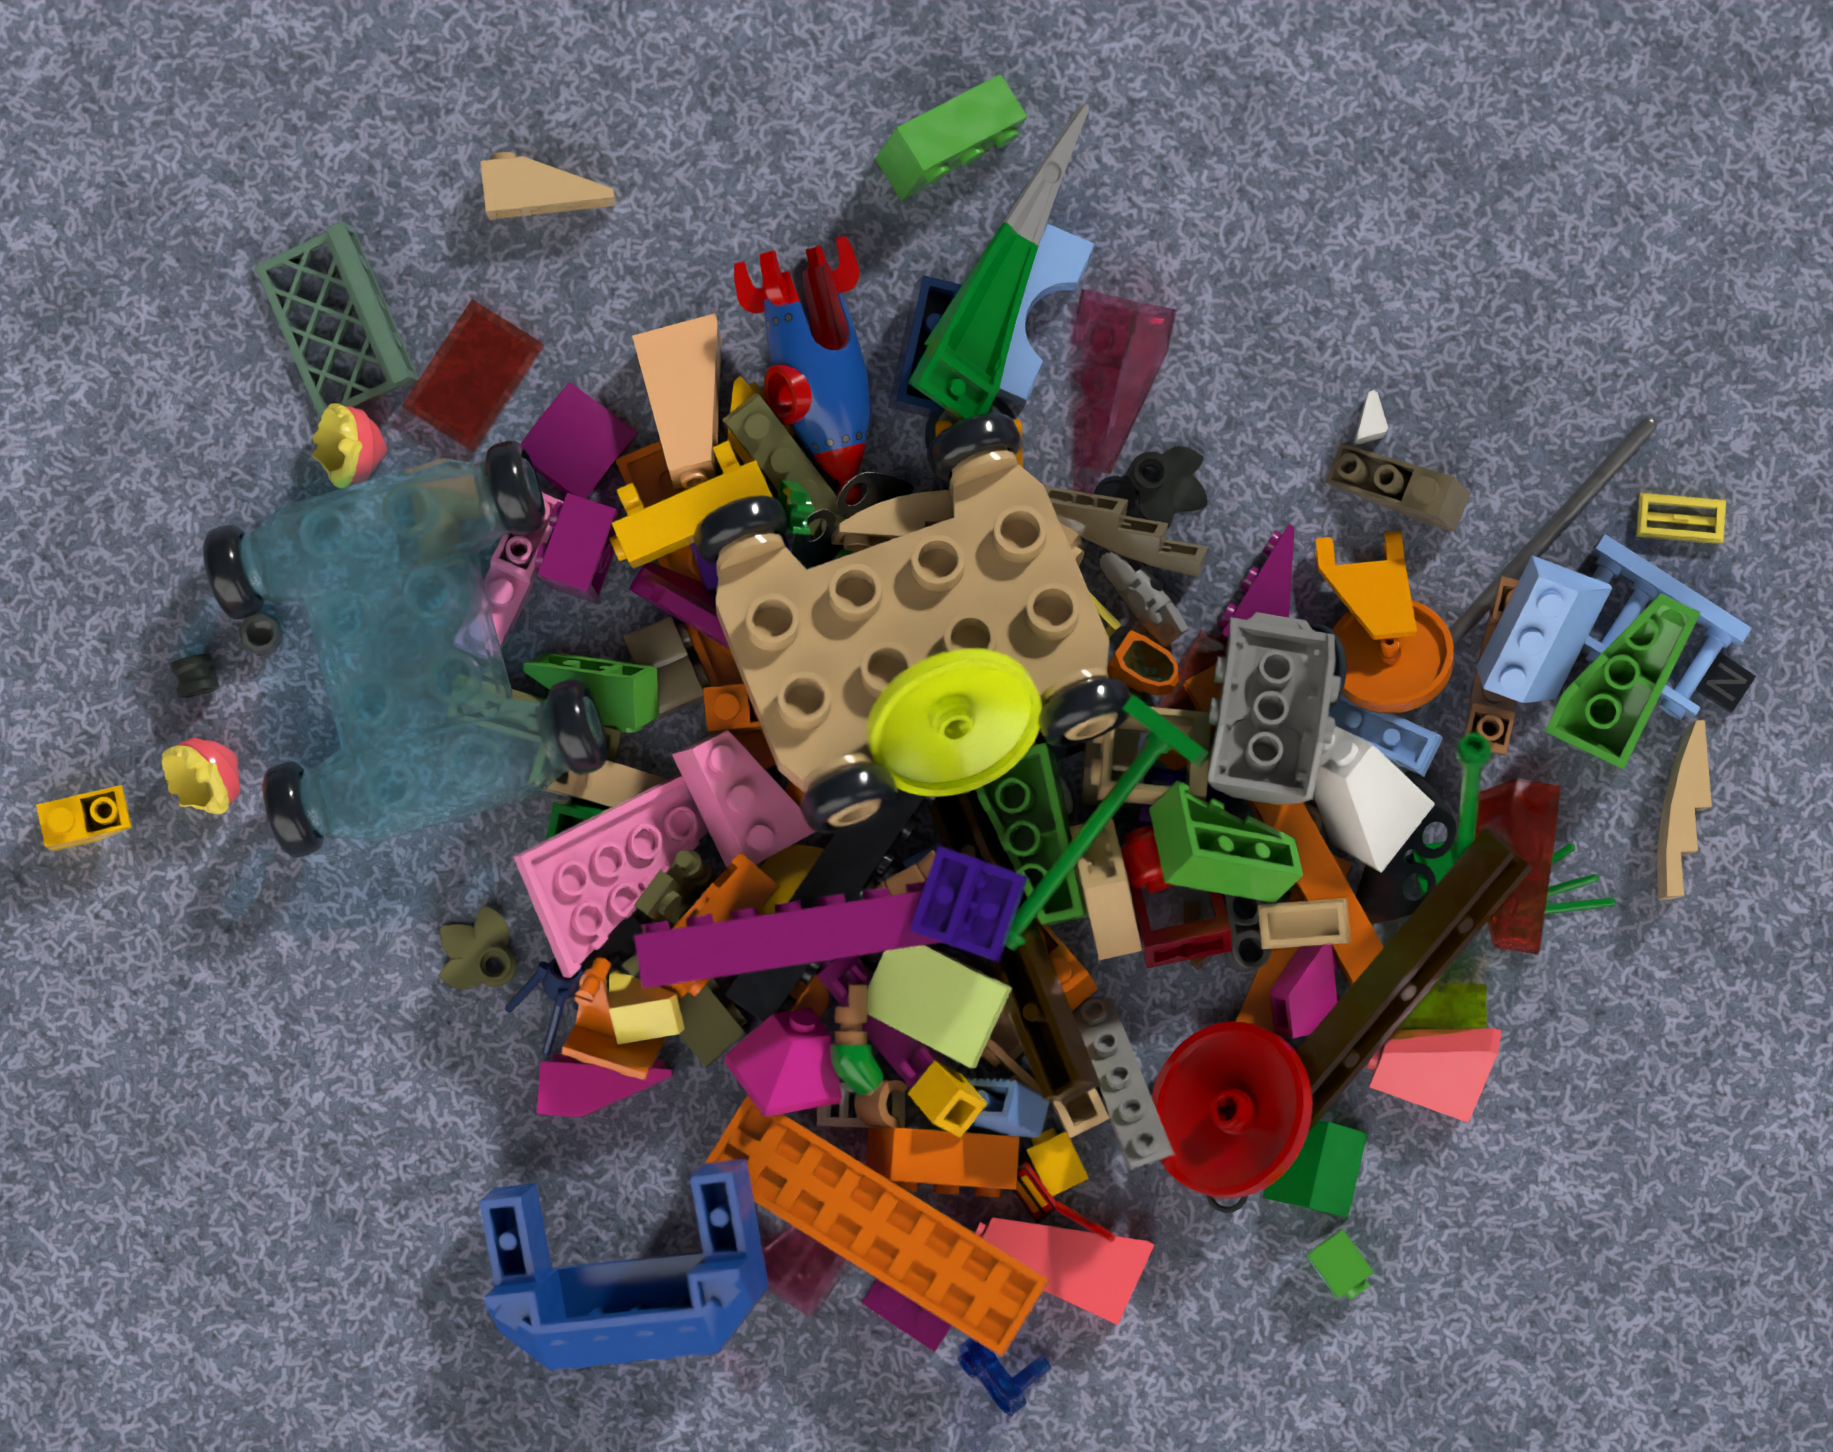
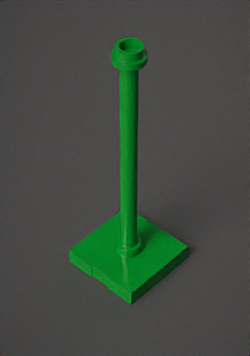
M1135 695L1131 696L1122 709L1150 730L1145 737L1148 742L1016 912L1005 943L1013 951L1019 945L1023 946L1027 940L1021 936L1162 752L1167 754L1173 747L1199 768L1210 756L1208 751Z
M1478 733L1465 735L1457 745V758L1463 764L1457 840H1455L1451 849L1444 856L1437 859L1421 857L1415 849H1412L1413 863L1420 862L1430 867L1436 876V885L1476 839L1481 767L1489 761L1491 756L1489 742L1483 735ZM1444 842L1425 845L1428 848L1436 849L1442 846ZM1415 873L1421 898L1426 893L1428 884L1423 875ZM1511 896L1505 900L1488 922L1513 919Z

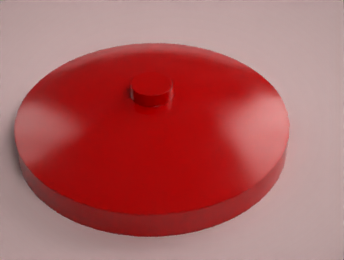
M1233 1021L1213 1024L1185 1039L1164 1063L1151 1095L1174 1154L1159 1160L1170 1175L1179 1183L1193 1191L1215 1198L1233 1199L1246 1197L1274 1183L1288 1170L1297 1158L1307 1137L1311 1122V1086L1300 1057L1280 1036L1246 1022Z

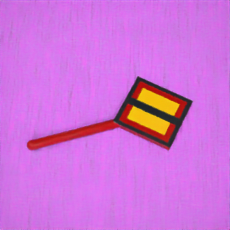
M1028 1162L1017 1169L1016 1190L1013 1191L1036 1223L1057 1210L1109 1242L1115 1241V1234L1059 1201H1055Z

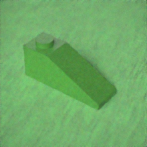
M545 652L523 663V672L548 689L565 680L575 678L581 680L589 688L595 700L602 724L616 726L619 732H638L643 729V725L659 717L657 667L554 652Z

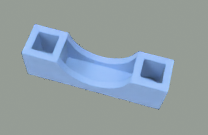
M1050 224L1046 225L1017 316L997 395L1022 406L1026 405L1043 365V360L1032 349L1026 336L1025 322L1033 306L1046 295L1057 291L1077 290L1092 256L1094 243Z

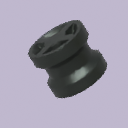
M212 654L192 655L175 660L169 664L171 673L176 675L178 680V686L175 689L177 698H191L216 691L220 688L218 679L213 677L211 672V666L214 663Z

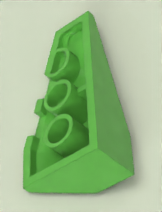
M1660 593L1563 692L1544 732L1624 770L1701 612Z

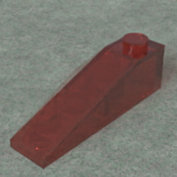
M1516 778L1479 792L1475 839L1487 826L1512 845L1511 848L1533 867L1487 922L1495 948L1539 955L1558 819L1560 785Z

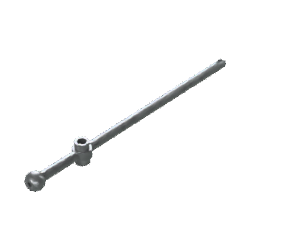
M1646 417L1642 419L1451 625L1449 631L1453 639L1454 648L1491 609L1500 577L1503 576L1517 580L1523 574L1531 556L1539 557L1656 430L1657 421L1655 418ZM1414 711L1392 714L1408 720Z

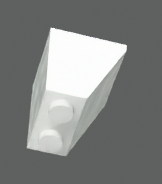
M1334 726L1331 744L1324 743L1313 795L1330 843L1337 849L1382 873L1435 803L1373 744Z

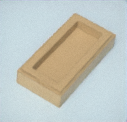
M1347 898L1258 905L1262 949L1351 942Z

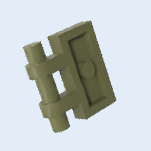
M692 850L679 851L667 872L659 870L634 905L655 923L668 921L669 929H672L696 903L697 899L693 895L697 889L708 888L715 882L714 869L706 861H703L696 852Z

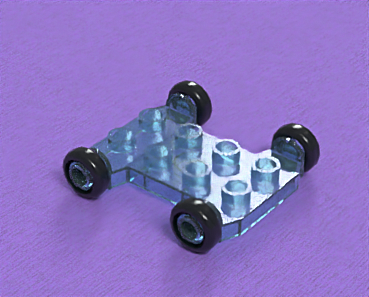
M512 440L491 446L487 450L484 462L475 464L442 458L282 506L253 531L245 533L238 526L232 524L214 528L206 534L203 543V559L207 577L219 606L229 617L242 619L256 615L263 609L265 599L273 603L279 601L304 602L341 749L311 769L304 770L298 763L292 761L273 766L265 772L262 788L267 817L277 842L290 856L295 858L303 857L318 851L323 845L324 837L333 840L343 837L369 843H378L539 796L565 772L572 771L577 775H585L603 768L606 764L608 751L601 717L589 688L581 680L576 678L569 679L553 685L549 689L547 700L540 702L516 701L513 698L476 554L502 535L511 533L521 536L536 532L544 525L546 515L545 504L538 476L527 450L519 442Z

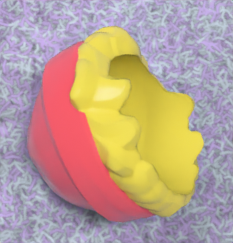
M337 403L330 404L324 410L321 421L318 423L317 432L312 437L313 442L317 444L312 457L321 463L323 469L328 473L331 483L339 489L366 483L369 476L376 470L387 454V446L378 426L368 418L363 410L351 406H343Z
M190 738L179 742L176 746L170 747L163 752L161 762L164 777L168 783V792L178 795L181 807L192 806L196 809L205 810L208 813L224 814L228 811L229 805L239 797L238 757L229 748L215 741Z

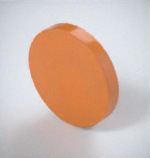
M1412 600L1417 636L1373 640L1350 610L1343 615L1332 630L1340 639L1346 656L1347 671L1342 695L1353 704L1377 713L1411 711L1434 699L1448 683L1454 665L1453 639L1447 625L1437 613L1429 607Z

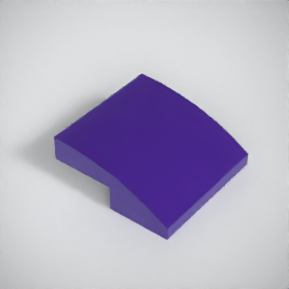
M938 846L909 931L999 962L1028 877Z

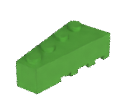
M1047 743L1031 746L1024 757L1009 771L996 780L975 789L1016 873L1028 877L1024 888L1027 897H1029L1072 841L1071 826L1053 746ZM1078 863L1037 914L1041 925L1050 926L1089 917Z

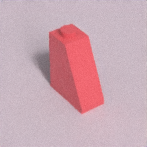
M1495 1028L1395 1030L1366 1064L1367 1069L1373 1070L1369 1087L1469 1123L1498 1055L1502 1031Z

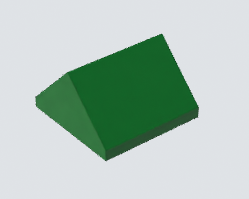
M1319 1120L1308 1132L1303 1147L1292 1165L1279 1179L1264 1189L1262 1198L1348 1219L1367 1133Z

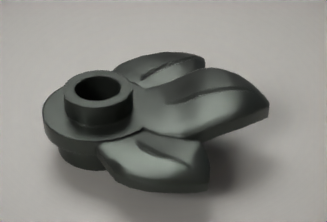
M1175 446L1163 454L1144 452L1132 461L1129 468V479L1132 486L1140 492L1139 510L1145 519L1168 523L1169 529L1175 510L1179 512H1192L1207 506L1208 499L1204 487L1193 475L1204 460L1200 453L1189 447ZM1152 466L1157 469L1159 476L1155 481H1147L1143 478L1142 470L1145 467Z

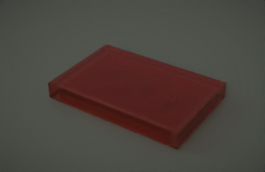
M471 299L402 404V408L475 454L545 346L537 339Z

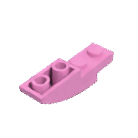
M542 493L546 515L541 529L521 536L513 535L505 529L490 560V568L454 641L456 648L495 664L510 630H513L538 575L540 568L535 567V560L543 542L549 544L554 527L549 526L554 506L558 501L563 503V501L545 493Z

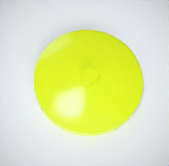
M961 649L944 652L911 666L897 676L879 695L867 721L866 741L874 764L887 767L895 780L897 788L903 791L932 797L965 793L996 780L1024 757L1035 741L1040 729L1038 720L1042 710L1041 698L1028 671L1020 663L1007 655L984 649Z

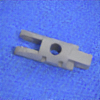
M1111 551L1101 555V558H1099L1100 568L1116 588V592L1141 624L1164 646L1174 642L1188 630V626L1174 602L1146 566L1140 561Z

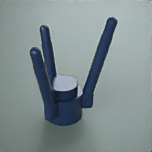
M553 958L550 964L541 961L536 973L505 1006L506 1012H512L543 980V988L546 995L555 1001L542 1053L545 1056L551 1053L566 1000L573 996V1007L578 1011L579 1004L575 1000V994L580 988L579 981L581 976L586 971L585 967H581L572 977H563L556 958Z

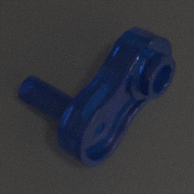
M969 1337L959 1345L961 1355L958 1356V1362L964 1372L971 1378L977 1376L995 1404L1008 1416H1013L1026 1406V1398L1022 1391L1052 1369L1049 1361L1040 1355L1011 1377L995 1353L975 1339Z

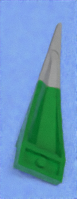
M1081 104L1075 110L924 343L927 349L908 382L961 421L987 413L999 391L1017 316L1034 259L1060 183L1088 114L1089 104Z

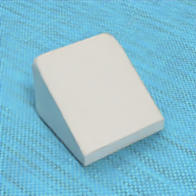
M1375 390L1369 391L1364 400L1353 446L1383 438L1388 430L1379 395Z

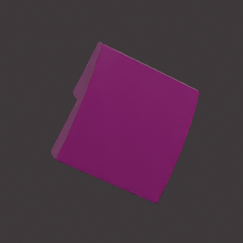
M569 382L541 415L520 444L527 450L538 474L564 493L589 499L608 476L610 469L616 463V459L620 458L634 442L638 432Z

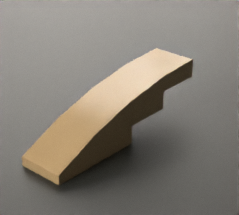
M1697 720L1687 725L1672 765L1662 807L1657 850L1658 900L1677 899L1684 896L1681 855H1690L1698 851L1695 811H1704L1712 807L1705 720Z

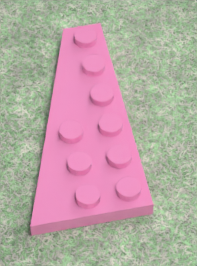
M681 773L513 856L563 977H572L582 967L580 964L593 950H598L609 939L607 936L624 918H629L635 912L637 907L634 904L659 870L666 873L675 861V856L679 851H693L700 844L699 840L709 831Z

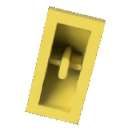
M616 969L609 974V1012L618 1044L676 1035L685 1030L676 993L658 986L642 988L641 979Z

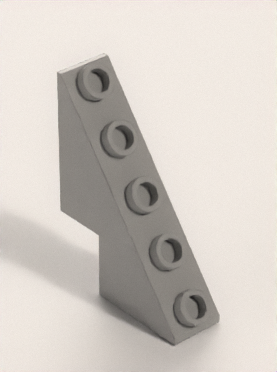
M1112 997L1104 1000H1088L1081 1008L1073 1010L1072 1013L1101 1083L1097 1090L1110 1119L1108 1121H1111L1127 1170L1174 1155Z

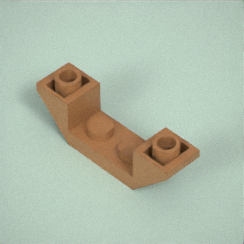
M1500 577L1487 619L1478 662L1519 580ZM1477 668L1466 713L1464 736L1470 733L1481 734L1489 742L1492 753L1506 755L1516 712H1512L1515 700L1483 689Z

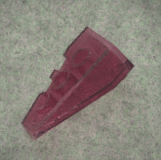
M1086 289L1081 290L1073 327V345L1083 346V370L1079 369L1073 372L1074 385H1081L1084 394V406L1078 408L1074 414L1075 465L1111 474L1168 353L1177 309Z

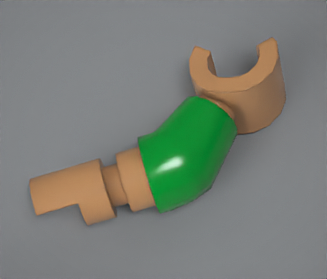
M849 985V1007H835V1022L840 1023V1031H835V1044H830V1056L834 1072L856 1093L854 1104L860 1121L865 1125L873 1127L900 1128L899 1118L889 1115L886 1102L889 1093L903 1094L908 1086L902 1081L883 1079L884 1075L872 1055V1045L867 1044V1031H862V1023H867V985Z

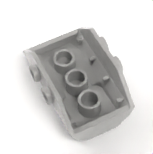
M1258 612L1248 620L1230 619L1225 657L1218 656L1214 673V683L1221 684L1219 699H1211L1208 714V724L1215 725L1207 782L1214 789L1233 798L1275 805L1302 803L1313 798L1324 743L1331 744L1334 732L1335 718L1328 717L1329 703L1337 702L1341 680L1340 677L1333 676L1335 666V637L1333 634L1315 632L1306 620Z

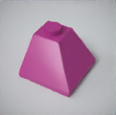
M811 1007L772 1014L725 1055L724 1062L763 1117L841 1102L842 1093L839 1077L835 1074L831 1063V1034Z

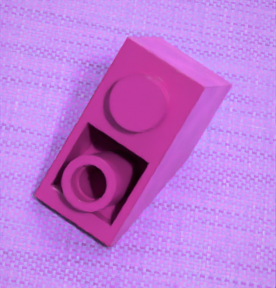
M1332 944L1300 946L1271 987L1270 1000L1274 1033L1290 1038L1308 1036L1340 1000L1336 992L1335 983L1338 962L1336 954L1332 950Z

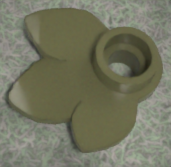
M483 906L477 915L474 927L464 924H451L441 927L442 945L452 960L443 967L439 977L448 985L461 990L471 989L481 983L489 987H500L507 984L513 978L517 964L514 954L508 948L510 929L506 921L494 909ZM493 957H498L503 962L502 970L496 974H492L487 970V962Z

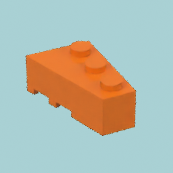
M739 852L724 872L708 887L699 900L672 929L687 927L686 918L709 914L713 916V923L731 920L730 911L756 907L757 916L766 915L761 908L780 886L742 852ZM711 978L662 985L660 987L676 993L679 1002L687 992L695 997Z
M873 1127L868 1128L866 1166L905 1191L918 1192V1183L933 1184V1193L959 1195L960 1186L975 1187L974 1196L1001 1198V1189L1016 1190L1019 1137L964 1133L960 1138L949 1131Z

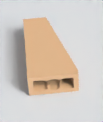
M714 313L632 336L674 489L681 487L690 489L716 477L717 457L712 447L717 446L722 337L717 317Z

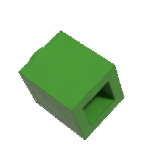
M1339 1229L1305 1254L1307 1260L1335 1298H1340L1345 1294L1348 1300H1351L1370 1286L1366 1278L1374 1272L1343 1229Z

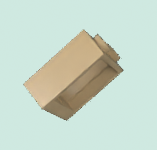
M1150 707L1209 752L1211 724H1208L1209 712ZM1131 715L1118 727L1119 729L1150 731ZM1114 730L1093 740V743H1101L1100 758H1092L1090 785H1098L1097 800H1103L1116 784V782L1111 781ZM1209 757L1200 768L1187 759L1185 785L1189 786L1188 793L1205 801L1207 796ZM1137 784L1124 802L1153 805L1170 787Z
M1111 818L1077 862L1099 960L1142 951L1125 868L1113 818ZM1084 824L1070 827L1072 840Z

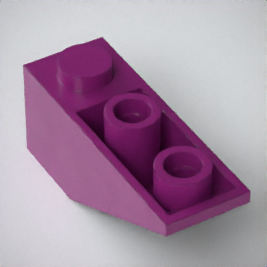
M1288 524L1283 534L1275 529L1262 550L1263 553L1269 556L1261 570L1253 566L1240 586V589L1247 592L1238 607L1230 603L1217 625L1224 628L1219 639L1227 643L1231 618L1248 620L1256 612L1289 618L1294 526Z

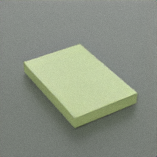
M928 944L884 951L867 988V1014L969 1068H976L1012 988Z

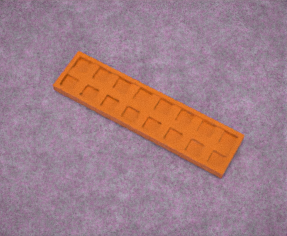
M748 1094L705 1162L713 1163L746 1159L753 1199L756 1203L1002 1357L1050 1281L787 1116L778 1114L763 1117Z

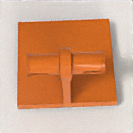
M597 958L594 960L591 969L583 972L579 981L580 988L575 994V1000L579 1004L576 1022L563 1046L562 1054L576 1058L583 1063H592L617 1071L625 1076L645 1080L668 1036L624 1044L617 1043L609 1012V993L606 979L607 974L610 972L611 964L604 958Z

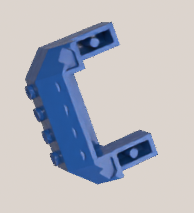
M739 1159L705 1163L690 1176L703 1251L552 1268L537 1183L494 1188L479 1201L495 1286L484 1296V1301L500 1333L548 1370L581 1369L593 1365H619L633 1361L666 1360L688 1355L705 1356L720 1352L769 1288L747 1160Z

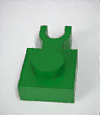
M781 480L777 500L781 503L789 520V527L786 533L810 535L811 529L807 525V519L810 513H814L815 507L811 504L808 492L798 482Z

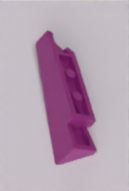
M648 562L642 566L629 587L631 592L730 650L716 615L717 589L706 592L703 582L653 562Z

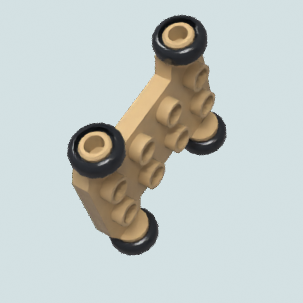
M984 413L969 417L948 427L931 442L927 451L929 464L938 479L950 483L949 493L952 498L953 518L808 570L785 547L783 538L788 530L789 520L784 508L776 498L758 495L734 500L707 514L695 529L693 539L697 551L704 561L717 565L716 615L778 770L805 793L800 804L805 821L814 831L831 833L856 827L882 814L894 803L898 794L897 785L887 767L873 764L866 741L867 721L874 703L883 690L902 672L929 657L953 650L984 649L999 652L1016 660L1028 671L1038 690L1042 703L1038 724L1046 741L1054 746L1068 747L1092 741L1118 728L1130 716V714L1122 709L1131 698L1126 684L1120 679L1109 678L1107 674L1109 637L1044 485L1021 467L1016 460L1015 455L1021 447L1022 440L1015 422L1008 415Z

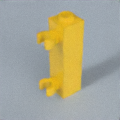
M729 441L712 447L724 473L718 477L645 509L633 483L617 489L628 515L612 523L616 535L609 539L618 560L623 561L627 559L631 567L635 569L694 543L693 535L698 523L718 507L748 496L764 495L772 497L757 461L754 460L740 466Z

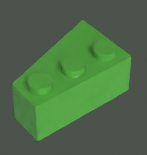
M999 74L896 127L875 157V160L900 200L903 201L929 184L939 181L962 164L967 166L975 162L985 154V150L995 144L998 148H1002L1014 141L1020 135L1017 130L1028 116L1002 75Z
M1176 781L1149 808L1165 883L1275 903L1303 876L1295 838L1250 816L1242 820L1224 811V803L1214 798L1209 802L1188 793L1189 786L1179 781Z

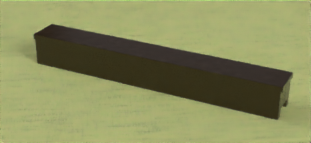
M975 789L956 795L939 796L932 806L927 804L944 848L1016 873ZM1023 891V894H1022V897H1021L1019 906H1018V908H1017V911L1019 910V908L1023 905V903H1024V902L1026 901V899H1027L1026 896H1025L1024 891ZM1034 918L1021 935L1027 940L1023 946L1019 945L1013 951L1005 945L999 962L989 958L988 960L996 980L1012 988L1006 1005L1043 1099L1066 1104L1101 1086V1083Z
M1486 826L1296 1051L1306 1069L1312 1092V1115L1308 1132L1533 869L1525 859L1511 848L1512 845Z

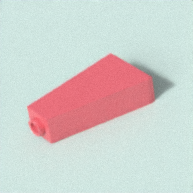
M993 1217L988 1225L980 1222L975 1231V1234L1050 1280L1044 1291L1116 1325L1120 1322L1155 1245L1144 1240L1116 1236L1115 1241L1109 1242L1092 1232Z

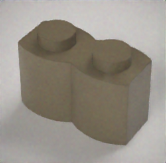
M672 616L623 636L635 664L657 667L659 719L704 701L703 688L709 687L710 683L701 662L692 665L687 649L694 647L684 623L676 626Z

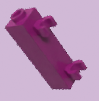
M857 955L821 961V969L823 971L817 975V978L841 1007H849V985H867L868 988L873 974ZM867 1014V1023H862V1031H867V1039L910 1090L934 1060L949 1067L935 1049Z

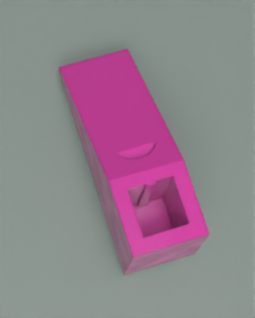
M551 1054V1062L540 1061L537 1114L584 1118L673 1078L674 1070L664 1069L665 1061L655 1060L646 1079L643 1080L625 1076L617 1071L595 1064H579L576 1058L564 1054Z

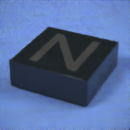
M1720 652L1695 690L1729 713H1732L1756 678V675Z

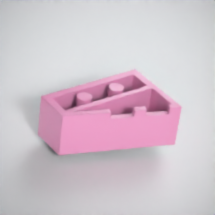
M728 730L708 735L672 754L726 868L739 852H742L754 864H757L816 832L805 821L801 808Z

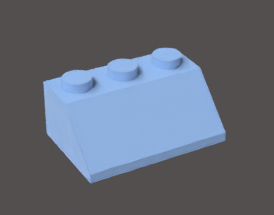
M1532 555L1476 666L1483 689L1521 703L1556 699L1612 590L1611 585Z

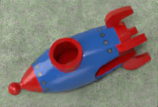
M847 236L836 238L839 265L835 270H832L829 263H827L821 246L805 249L809 269L802 271L809 326L790 272H781L775 250L759 254L763 278L761 288L753 286L745 261L734 263V282L740 305L749 313H764L767 343L772 367L767 370L764 377L763 389L766 404L782 425H791L811 457L828 475L840 483L841 486L837 495L858 473L867 444L871 413L868 375L851 314L842 294L853 290L860 279L858 262ZM854 485L848 491L845 499L847 505L853 506L861 501L862 490L859 485Z

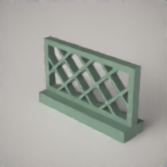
M343 221L327 227L328 232L254 266L320 420L324 410L327 408L321 394L328 378L348 385L340 405L353 408L362 406L395 389L405 388L420 381L354 227ZM325 245H328L333 256L327 275L307 268L313 251ZM302 257L300 265L292 262ZM283 265L298 269L289 293L275 288L269 275L270 271ZM337 270H339L343 281L335 278ZM305 273L325 279L316 303L297 296ZM333 283L346 287L350 298L344 314L324 307ZM279 295L287 297L284 307ZM295 301L314 308L306 332L292 327L288 319ZM354 308L356 309L359 319L351 317ZM322 311L342 318L333 342L313 335ZM349 322L361 325L365 330L367 336L361 352L341 346ZM295 333L304 336L301 345ZM311 339L331 346L322 371L309 366L306 361L305 354ZM371 347L376 358L368 356ZM339 350L358 357L350 381L330 374ZM366 360L380 365L386 382L371 389L357 384ZM312 372L320 375L317 384L312 375ZM355 389L364 391L363 393L353 397Z

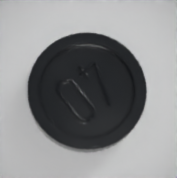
M1106 477L1098 483L1094 494L1128 500L1126 516L1135 507L1137 499L1136 490L1131 482L1124 477Z

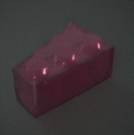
M793 1225L778 1233L769 1240V1243L762 1247L769 1285L768 1290L812 1319L815 1318L852 1263Z

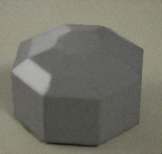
M265 612L246 617L239 628L242 646L258 656L274 653L283 640L280 622Z

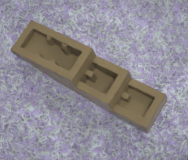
M1044 486L1059 522L1097 545L1157 568L1196 577L1200 576L1207 563L1209 546L1166 539L1168 523L1126 516L1128 500Z

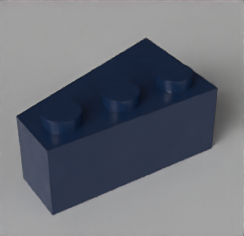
M925 275L915 283L888 408L925 417H931L939 410V404L908 382L927 349L924 343L962 284Z

